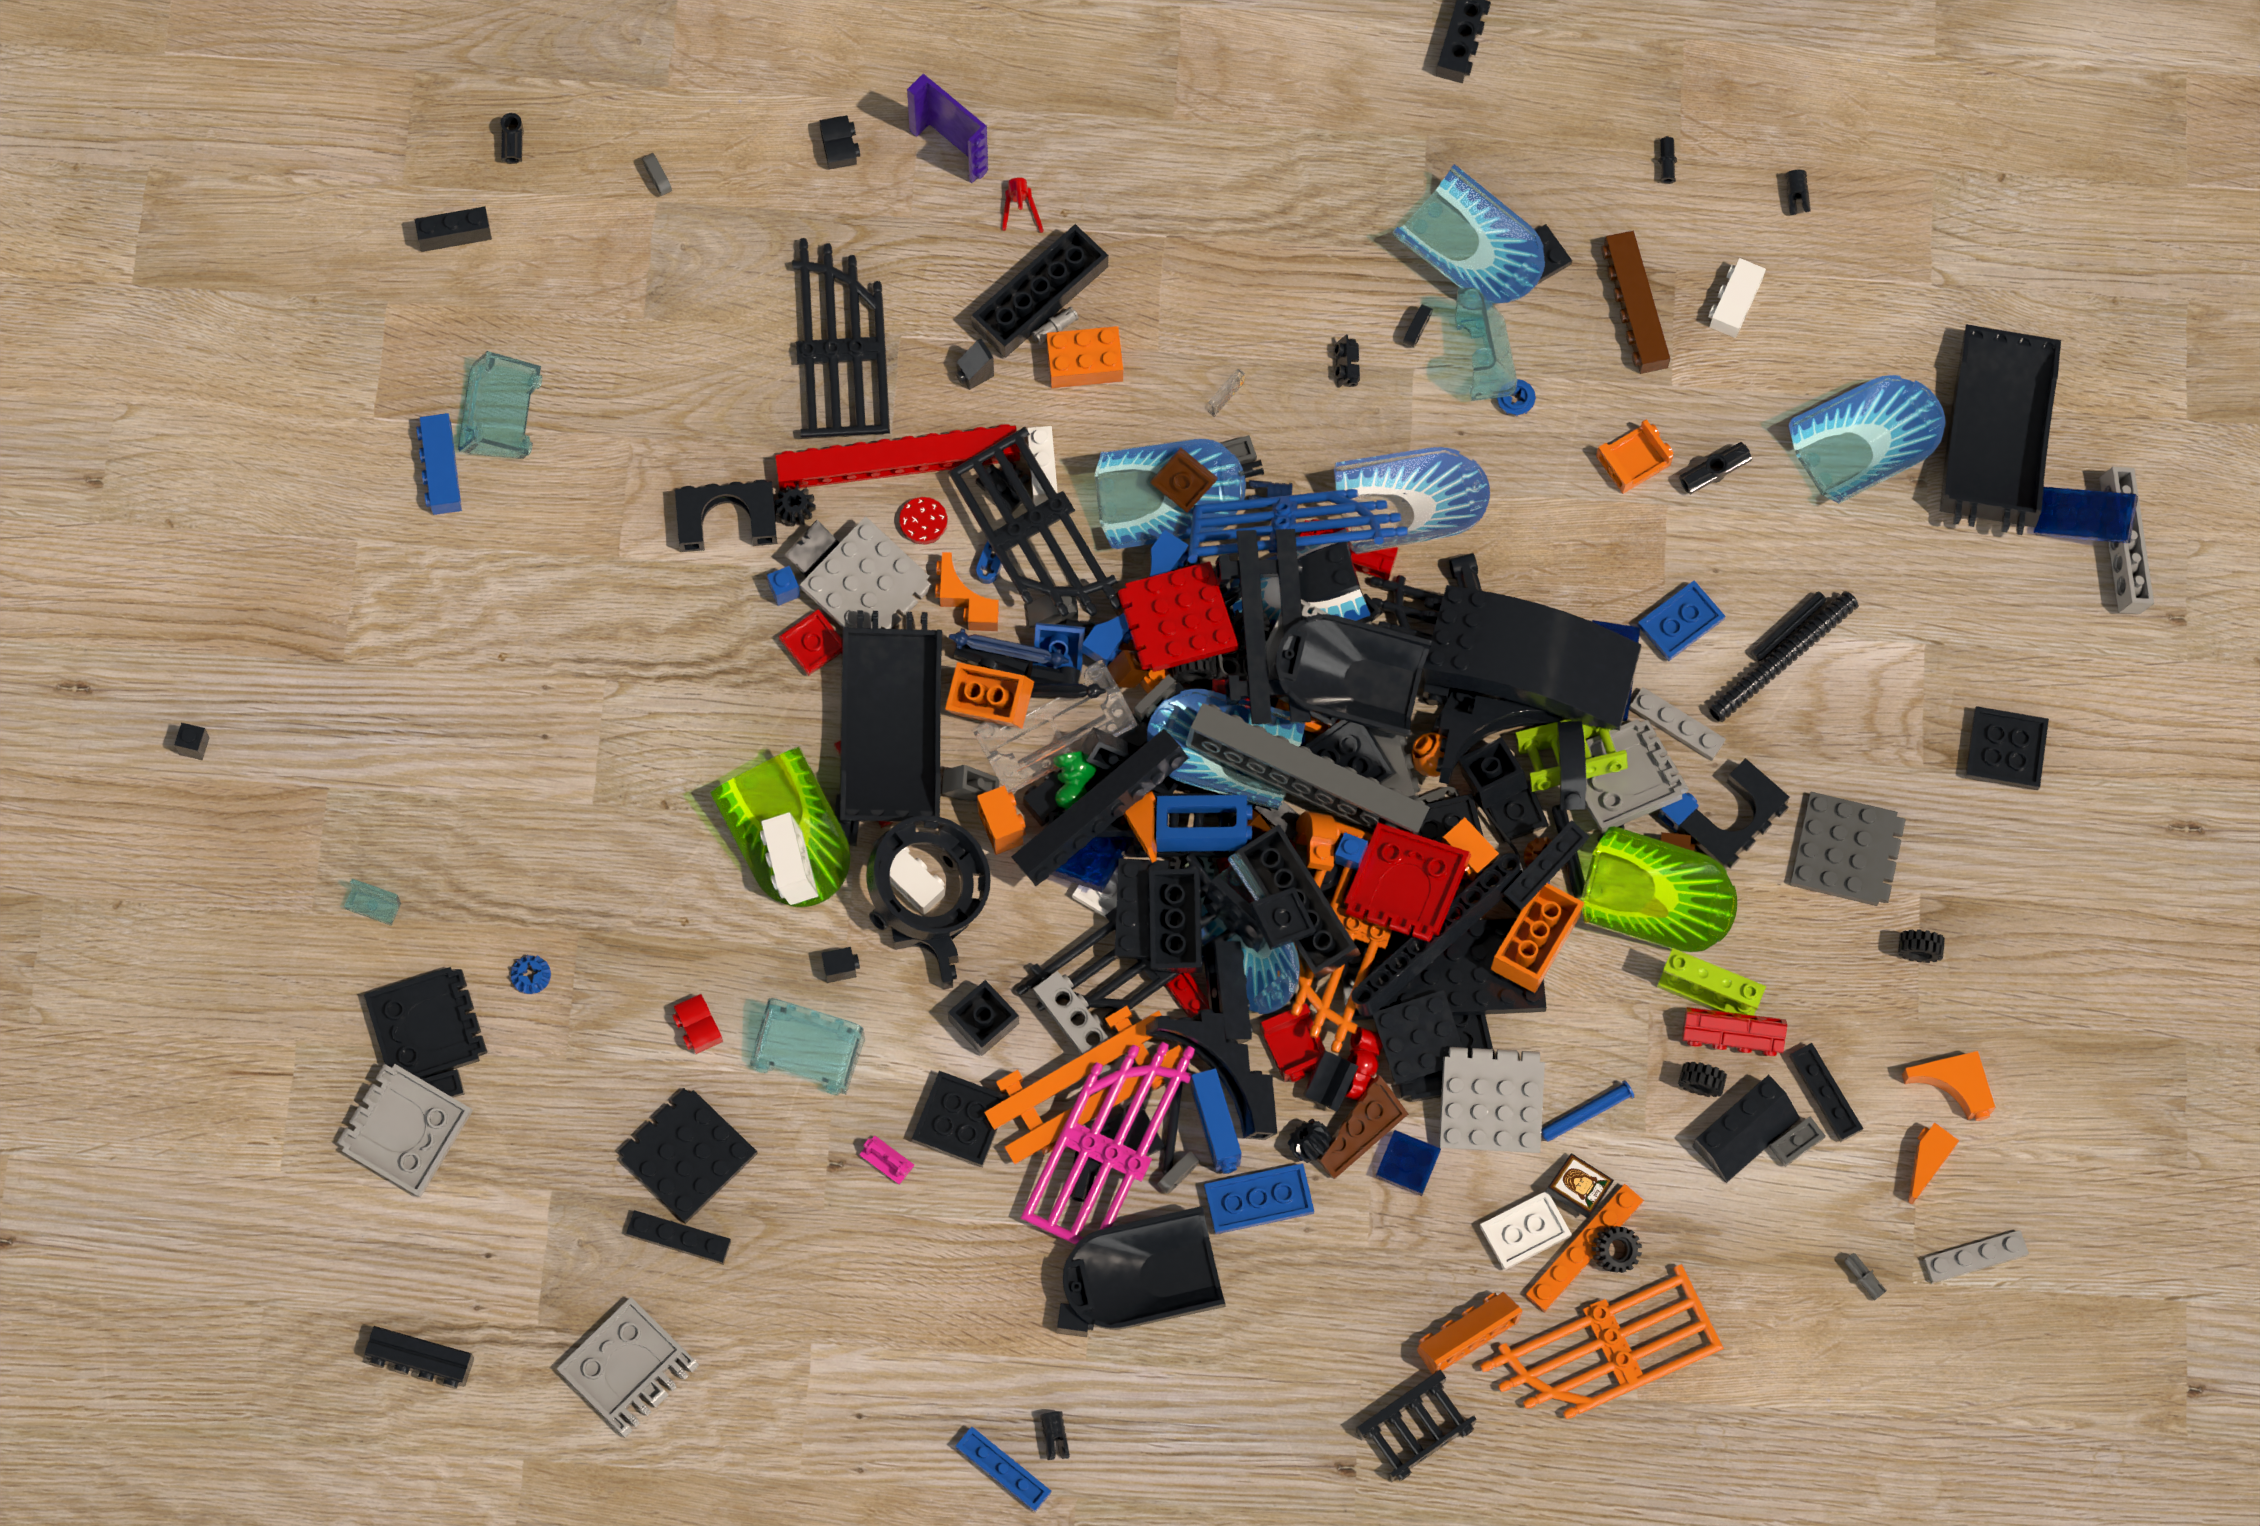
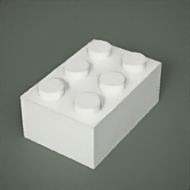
M789 812L761 821L763 830L760 831V836L763 844L767 845L769 850L768 853H765L769 867H773L774 875H771V880L775 890L778 889L780 897L785 898L790 905L818 897L803 833L793 816Z

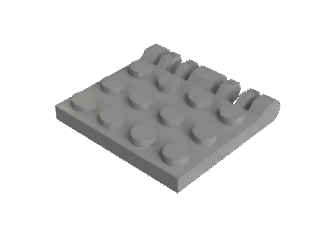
M630 1297L557 1368V1371L626 1438L632 1432V1429L619 1416L622 1414L634 1427H637L640 1424L638 1419L627 1408L634 1403L642 1414L648 1416L651 1413L650 1409L638 1397L642 1394L656 1408L669 1396L656 1380L659 1378L671 1391H674L677 1388L674 1381L668 1378L664 1372L671 1367L678 1377L685 1380L688 1377L687 1373L675 1361L678 1359L691 1373L699 1364Z

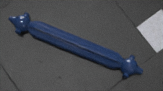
M962 628L956 634H949V638L957 644L959 649L967 644L973 649L1039 663L1050 662L1053 665V669H1057L1062 664L1069 663V659L1063 656L1060 649L1050 653L1047 649L973 634L968 636L965 633L966 629Z

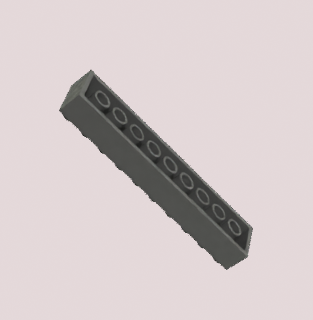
M1202 703L1185 746L1372 832L1375 831L1377 824L1381 823L1418 835L1430 808L1420 799H1411L1404 796L1396 788H1387L1371 777L1365 778L1357 774L1350 767H1341L1328 757L1317 756L1307 747H1298L1291 744L1285 737L1267 733L1263 727L1258 725L1252 726L1244 722L1241 717L1237 715L1230 716L1212 704Z

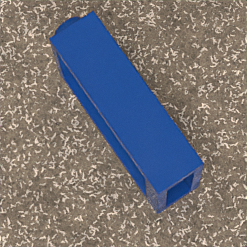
M1247 795L1157 796V852L1237 851L1247 845V841H1252V826H1248V820H1252V805L1247 804ZM1168 813H1237V823L1234 827L1170 828L1168 827Z
M1215 1068L1193 1074L1190 1089L1215 1172L1222 1171L1223 1174L1232 1173L1237 1170V1167H1240L1242 1152L1217 1070Z

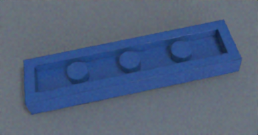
M973 1427L967 1431L955 1446L957 1450L1034 1512L1040 1508L1052 1493L1049 1488Z

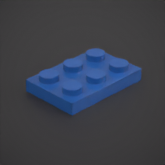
M1694 580L1640 620L1637 626L1669 662L1725 620L1726 616Z

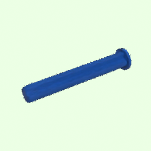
M1624 1080L1622 1085L1541 1129L1543 1139L1549 1142L1627 1098L1633 1099L1634 1093L1630 1085Z

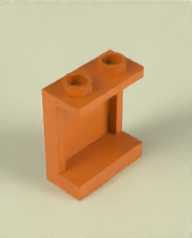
M1647 419L1642 421L1639 428L1610 445L1607 443L1602 444L1597 450V459L1623 494L1671 466L1673 451L1668 443H1663L1659 437L1658 429L1654 424L1650 425Z

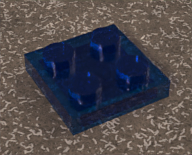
M1394 1130L1375 1178L1423 1196L1441 1148Z

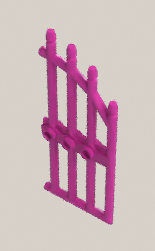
M1161 1042L1150 1065L1132 1067L1134 1058L1137 1057L1139 1047L1132 1045L1120 1069L1099 1080L1097 1077L1100 1075L1103 1065L1096 1062L1091 1069V1074L1088 1075L1020 1219L1076 1245L1084 1238L1080 1236V1233L1111 1168L1124 1173L1125 1176L1100 1229L1112 1227L1134 1179L1142 1182L1149 1168L1152 1158L1146 1156L1180 1082L1189 1083L1193 1075L1187 1073L1186 1070L1195 1049L1187 1046L1176 1069L1163 1067L1160 1065L1164 1059L1163 1056L1168 1051L1169 1045ZM1144 1076L1114 1140L1101 1135L1100 1132L1126 1078ZM1155 1076L1171 1078L1137 1151L1123 1145ZM1112 1085L1091 1129L1078 1124L1077 1121L1089 1096ZM1065 1146L1079 1152V1155L1046 1220L1033 1213ZM1088 1157L1102 1163L1069 1231L1057 1225V1222Z

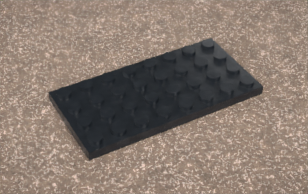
M1517 918L1478 920L1379 1010L1442 990L1445 991L1452 1016L1546 1012L1547 1007L1544 979L1534 993L1491 970L1494 956ZM1414 929L1411 930L1409 935L1392 930L1386 950L1378 947L1368 976L1412 937ZM1355 939L1354 943L1361 954L1347 962L1342 972L1345 1007L1368 947L1367 943ZM1356 1009L1352 1020L1373 1019L1372 1015H1360Z

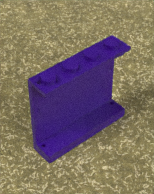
M923 73L907 89L910 132L917 137L929 125L932 126L969 157L968 176L970 182L973 183L977 178H983L988 171L987 126Z

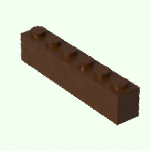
M1634 230L1606 236L1605 243L1601 246L1604 260L1607 259L1609 267H1607L1608 277L1615 284L1613 289L1615 301L1620 302L1621 305L1619 311L1622 324L1626 323L1627 343L1633 347V364L1635 367L1638 366L1640 374L1667 369L1670 363V355Z

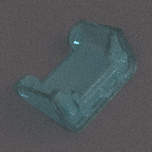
M1476 288L1458 289L1455 313L1457 330L1466 329L1470 333L1471 339L1483 337L1485 347L1474 352L1472 356L1473 376L1472 385L1469 389L1471 401L1510 396L1517 389V376L1505 319L1480 290Z
M486 351L473 363L467 383L458 442L459 452L524 459L530 455L533 443L530 441V437L525 435L531 394L535 389H539L542 383V375H540L541 366Z
M769 998L763 1013L750 1065L754 1066V1070L761 1073H768V1071H773L774 1068L813 1079L821 1082L825 1087V1091L829 1094L838 1096L841 1093L846 1095L865 1042L864 1029L860 1025L779 999Z

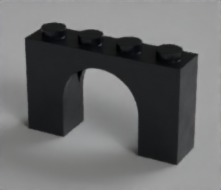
M756 480L753 483L745 484L742 482H731L729 485L707 484L705 487L683 486L680 489H675L680 552L705 550L703 533L705 516L715 506L725 503L736 504L749 514L753 546L778 544L772 481Z
M1746 758L1729 774L1726 783L1751 806L1753 821L1750 825L1739 831H1726L1717 827L1698 809H1695L1680 825L1677 834L1691 835L1690 844H1695V849L1701 855L1716 862L1723 870L1726 867L1731 869L1740 859L1738 855L1743 850L1749 851L1756 843L1754 838L1759 833L1764 835L1773 825L1771 821L1774 817L1780 818L1789 808L1787 803L1790 796Z

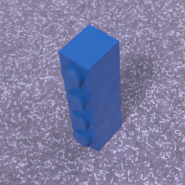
M449 413L420 417L421 426H416L418 440L423 441V448H419L421 463L425 462L426 470H422L423 484L428 485L429 492L424 493L426 507H431L433 515L462 511L452 424Z

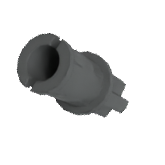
M1852 1253L1844 1260L1845 1264L1858 1278L1857 1283H1861L1874 1301L1887 1291L1873 1274V1269L1869 1271L1855 1253Z

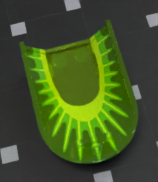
M800 746L782 752L710 791L757 883L772 899L790 905L785 898L780 897L778 889L775 890L771 875H774L773 867H769L765 853H768L769 850L767 845L763 844L760 836V831L763 830L761 821L789 812L802 830L818 892V897L790 906L809 907L817 905L833 896L843 885L850 867L849 843Z
M1615 826L1607 829L1593 851L1581 901L1585 902L1582 910L1584 923L1666 948H1674L1682 952L1704 951L1720 942L1730 931L1737 913L1735 885H1732L1727 875V870L1715 859Z

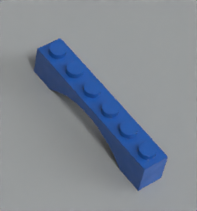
M1164 530L1151 548V573L1149 577L1177 570L1179 566L1183 568L1188 561L1189 545ZM1124 613L1108 622L1095 625L1082 644V653L1107 668L1110 662L1120 654V648L1123 644H1128L1132 640L1130 632L1133 629H1129Z

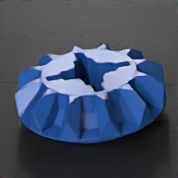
M1520 379L1506 381L1500 386L1497 393L1499 408H1502L1506 414H1514L1516 417L1520 414H1527L1533 408L1536 399L1532 386ZM1521 391V401L1512 404V397L1510 395L1515 396Z
M527 954L525 957L517 959V962L511 969L513 985L517 990L525 994H535L544 990L551 979V970L548 963L538 955L530 956ZM529 965L534 972H537L533 976V983H531L528 976H523L528 972Z

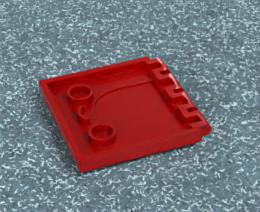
M1210 561L1125 583V588L1117 592L1122 608H1126L1123 612L1129 629H1133L1130 633L1135 649L1139 651L1137 655L1143 670L1152 668V671L1156 672L1238 650V642Z
M1378 823L1344 903L1348 906L1346 915L1363 920L1366 913H1368L1367 922L1385 928L1389 920H1391L1389 929L1409 935L1412 928H1414L1413 937L1430 942L1433 934L1439 935L1471 858V853Z

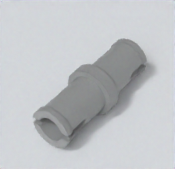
M1068 307L1067 310L1055 318L1050 317L1047 319L1046 324L1031 332L1035 342L1041 345L1046 341V333L1063 331L1062 329L1077 321L1079 317L1072 307Z

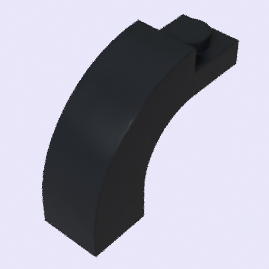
M1582 721L1557 722L1560 809H1586V758Z
M891 926L895 950L909 947H920L928 950L938 961L943 989L953 988V980L957 979L955 964L953 963H959L957 949L951 937L939 940H921L900 933Z

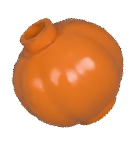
M1431 732L1421 735L1416 739L1412 749V761L1415 769L1420 774L1428 777L1440 776L1441 772H1436L1438 758H1444V752L1440 751L1442 738L1447 739L1446 736Z

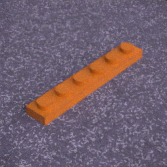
M1624 1184L1533 1285L1525 1297L1545 1313L1593 1259L1596 1251H1592V1246L1596 1247L1597 1243H1594L1593 1240L1594 1238H1599L1597 1233L1604 1231L1603 1228L1622 1227L1644 1200Z

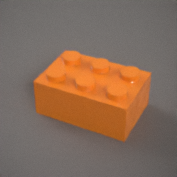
M1118 326L1046 333L1051 388L1123 382V363Z
M957 662L945 710L957 716L1023 729L1034 681L1024 675Z

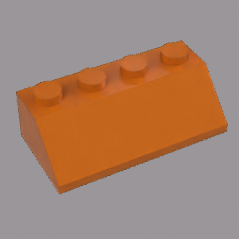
M1504 1291L1499 1295L1492 1293L1483 1300L1484 1304L1477 1309L1474 1306L1468 1308L1461 1314L1463 1317L1458 1321L1454 1322L1452 1319L1440 1327L1442 1331L1434 1336L1432 1333H1429L1420 1339L1417 1352L1432 1375L1440 1369L1443 1371L1519 1323L1523 1312L1520 1306Z

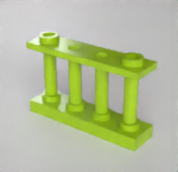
M1557 722L1515 732L1519 755L1529 753L1535 771L1530 773L1532 792L1559 786L1560 766L1544 769L1538 750L1552 747L1559 765ZM1582 724L1585 742L1586 779L1628 769L1626 750L1616 752L1609 733L1613 729ZM1600 735L1606 754L1592 758L1586 738Z
M1672 948L1657 988L1711 1010L1754 1015L1766 986Z

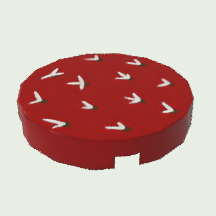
M918 497L912 499L904 505L900 512L899 524L901 531L905 537L916 544L927 545L934 543L940 539L947 529L948 516L946 510L939 501L933 498Z

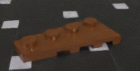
M1376 1075L1335 1132L1329 1143L1330 1148L1323 1152L1324 1155H1320L1317 1158L1332 1179H1336L1409 1115L1380 1075Z

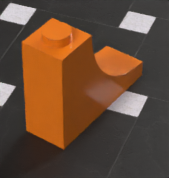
M1978 1051L1905 1068L1902 1074L1904 1084H1929L1950 1094L1963 1109L1967 1120L1973 1118L1976 1121L1985 1120L1990 1117V1114L1996 1108Z

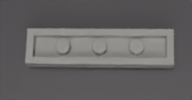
M1642 687L1629 707V710L1643 719L1649 720L1651 724L1710 761H1713L1726 741L1724 737Z
M2021 1230L1926 1257L1923 1261L1931 1284L2026 1257L2029 1252Z

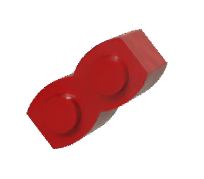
M702 994L674 1006L676 1013L672 1014L677 1028L683 1027L686 1033L682 1038L688 1050L693 1048L695 1054H698L723 1042L721 1033Z

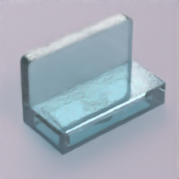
M351 879L350 885L352 890L345 903V909L392 926L401 905L398 895Z

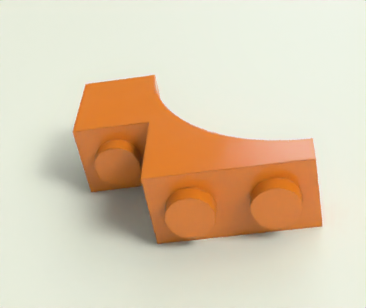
M942 552V561L937 560L936 571L937 575H941V583H936L935 598H940V606L964 607V622H968V630L998 631L999 600L985 598L969 590L960 581L954 570L952 552Z

